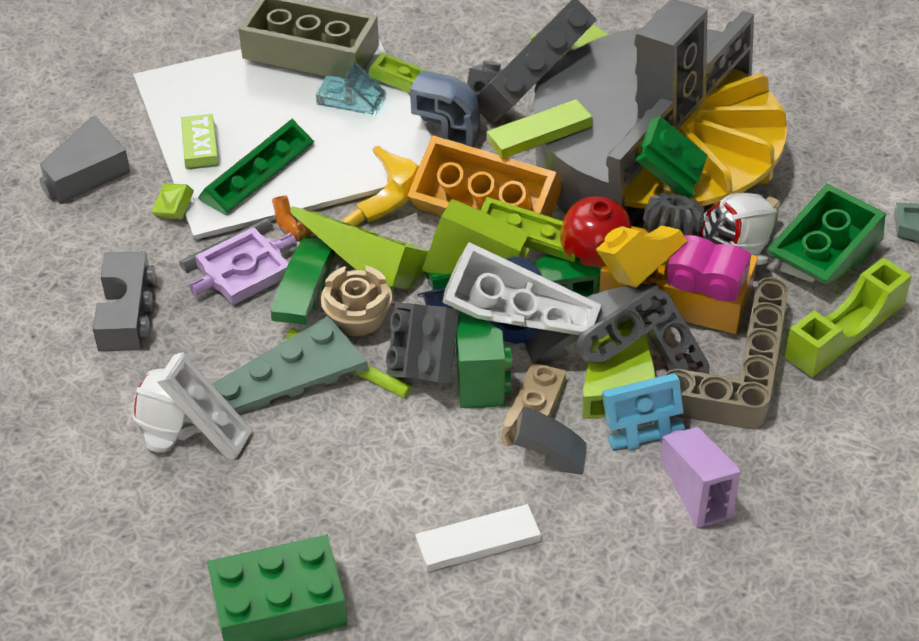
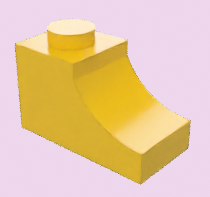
M662 225L654 231L643 235L639 230L621 226L609 232L605 237V242L596 251L617 282L636 288L687 240L681 230Z

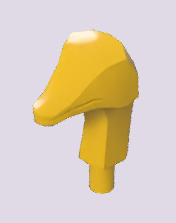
M378 145L374 147L373 153L381 162L387 174V184L377 195L356 204L357 209L343 218L342 221L349 223L350 226H357L364 220L369 223L406 204L410 200L407 195L419 166L413 160L391 154Z

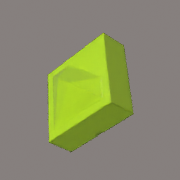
M163 183L151 213L166 219H182L194 190L187 184Z

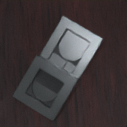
M523 406L518 415L514 444L546 455L544 462L546 466L567 473L582 474L586 442L559 421L539 411Z

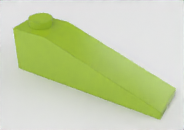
M295 206L291 208L290 213L354 269L365 271V266H369L380 271L385 276L386 283L389 285L392 293H394L395 288L409 290L424 273L422 267L429 250L401 240H394L385 236L379 237L377 232L353 225L350 226L347 222Z

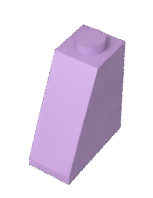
M699 427L684 431L677 430L669 435L662 436L660 459L696 528L733 518L741 473L738 466Z

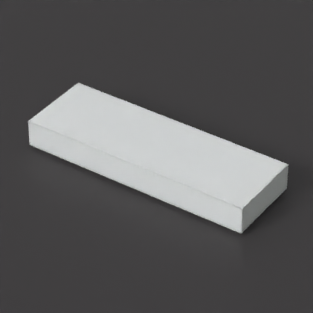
M183 352L174 354L156 382L225 457L230 459L237 458L253 430Z
M526 504L415 534V542L426 571L431 572L541 542V534L530 508Z

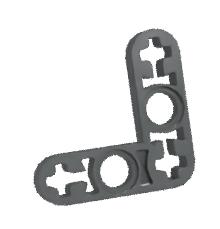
M648 290L641 293L585 330L577 340V351L583 360L587 362H604L648 333L669 370H687L689 368L688 362L696 363L697 367L693 371L710 373V366L704 353L672 298L662 290ZM650 299L660 301L661 305L657 307L659 314L648 313L643 317L639 315L638 312H643L652 305ZM624 315L628 316L633 322V330L626 337L620 335L617 330L618 319ZM672 327L677 329L681 336L679 345L673 349L668 347L665 342V333ZM607 335L611 337L612 340H607L598 347L600 353L589 351V347L592 346L591 338L603 339ZM683 353L684 358L675 359V355Z

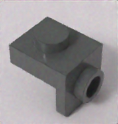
M483 61V64L470 67L467 84L470 85L476 95L503 70L501 69V64L493 61Z

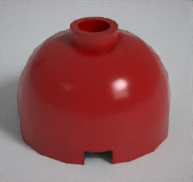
M601 196L582 198L569 208L563 219L560 243L567 255L571 257L573 253L581 258L582 264L604 267L606 264L596 249L605 242L606 235L612 230L621 226L631 229V220L625 209L612 199Z

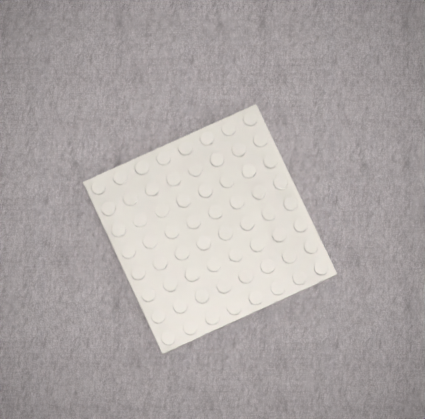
M380 40L378 49L358 83L242 59L241 49L134 74L136 85L173 184H187L194 190L185 211L194 240L248 227L265 218H269L270 221L276 220L272 199L278 196L287 195L291 208L295 206L315 210L380 193L387 184V174L381 162L373 153V148L377 145L391 154L411 159L420 166L431 135L421 117L411 114L409 94L406 91L368 77L370 66L381 53L387 54ZM213 114L218 164L185 168L181 117ZM292 118L315 141L226 215L198 199L206 186Z

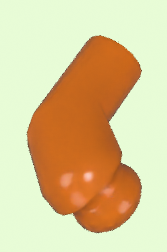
M287 195L272 199L277 224L286 234L291 233L296 241H301V238L311 235L309 228L300 221L296 222L293 218V215L290 213L291 206Z

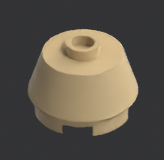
M365 266V271H347L346 267L339 268L328 276L325 281V288L321 294V305L326 314L344 334L350 336H364L376 331L381 326L392 302V292L386 283L385 276L380 271L369 266Z

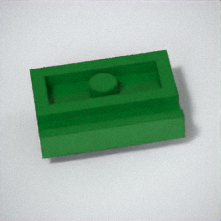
M661 116L651 119L641 145L642 153L637 156L636 161L680 196L686 195L688 198L694 196L695 191L693 188L695 184L699 183L708 154Z

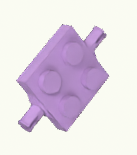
M253 227L196 255L197 267L205 276L188 284L189 289L196 297L214 288L220 291L232 305H235L282 280L289 263L281 256V253L297 246L296 239L291 233H288L275 241H271L263 237Z

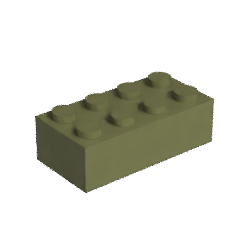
M258 0L238 29L242 59L358 83L379 47L378 16L300 0Z

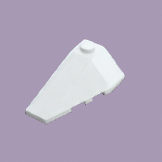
M468 242L456 263L443 296V303L477 319L574 335H581L585 330L593 326L601 308V304Z

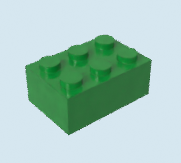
M328 534L207 561L223 641H284L348 626L345 598Z

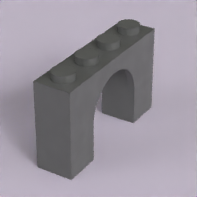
M571 0L531 39L529 44L477 94L480 114L487 121L494 124L508 112L597 21L579 0Z

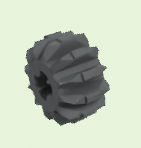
M660 193L659 195L651 196L644 211V228L650 233L662 225L679 229L684 236H698L703 226L704 207L696 199H689L686 195Z

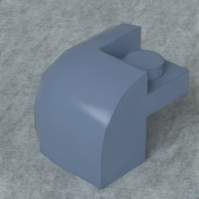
M421 71L410 88L411 114L420 116L423 121L441 124L443 139L474 147L480 132V106L474 90L470 85L456 77Z

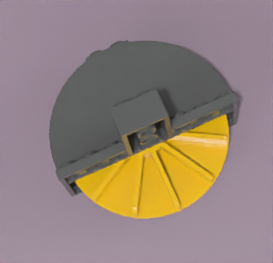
M669 0L660 10L655 12L654 16L644 27L598 38L575 50L570 49L535 85L533 114L577 99L593 116V126L535 147L536 166L556 172L562 183L561 193L556 205L567 213L569 208L582 198L591 196L607 197L616 201L625 209L631 220V226L640 228L644 224V211L651 196L659 195L660 193H676L636 161L637 156L642 153L641 145L650 120L659 116L708 154L699 183L695 184L693 188L695 194L689 197V199H696L701 206L715 205L727 195L742 193L757 183L761 185L768 184L773 178V169L785 149L787 122L785 109L781 107L776 97L768 90L769 79L763 73L752 75L754 14L742 11L733 21L727 24L723 32L707 29L708 9L678 0Z

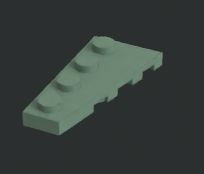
M327 316L212 383V385L238 414L271 405L272 399L283 395H289L291 398L304 393L303 388L320 382L328 385L339 381L340 375L354 370L356 374L369 370L367 360L331 318Z

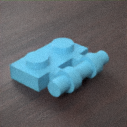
M675 373L602 391L607 426L611 431L621 429V433L608 436V442L612 450L624 447L631 450L639 448L640 443L656 439L662 442V436L669 435L677 430H685L681 418L669 419L670 416L684 413L680 380ZM653 421V425L637 429L638 424Z

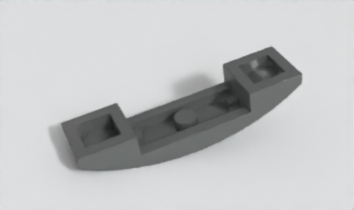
M642 283L636 288L629 285L621 286L586 297L601 304L595 324L641 293L648 290H659L657 283ZM650 299L652 305L645 311L638 312L639 315L643 317L648 313L659 314L657 307L661 305L660 301ZM626 315L621 316L617 324L625 322L630 318ZM540 329L535 337L524 343L531 362L546 365L568 356L565 346L577 342L580 335Z

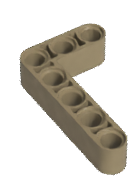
M767 277L761 279L756 285L739 379L683 369L669 370L664 374L665 376L675 373L680 380L684 413L674 416L744 429L761 428L766 423L788 297V286L784 281L775 277Z

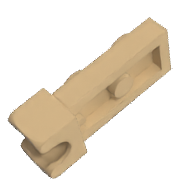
M531 362L512 408L510 407L503 423L502 444L504 446H510L513 443L518 415L523 406L539 411L549 417L552 416L566 380V370Z

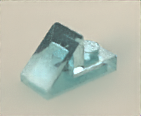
M354 62L345 79L326 75L316 93V104L377 116L386 98V91Z

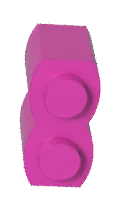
M685 235L687 242L673 253L668 263L667 283L682 291L703 292L716 300L737 301L749 274L751 253L738 246L729 244L716 245L702 237Z

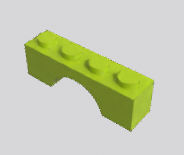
M881 258L860 275L852 292L834 312L824 317L813 310L790 328L785 359L813 378L905 305L912 275L886 258Z

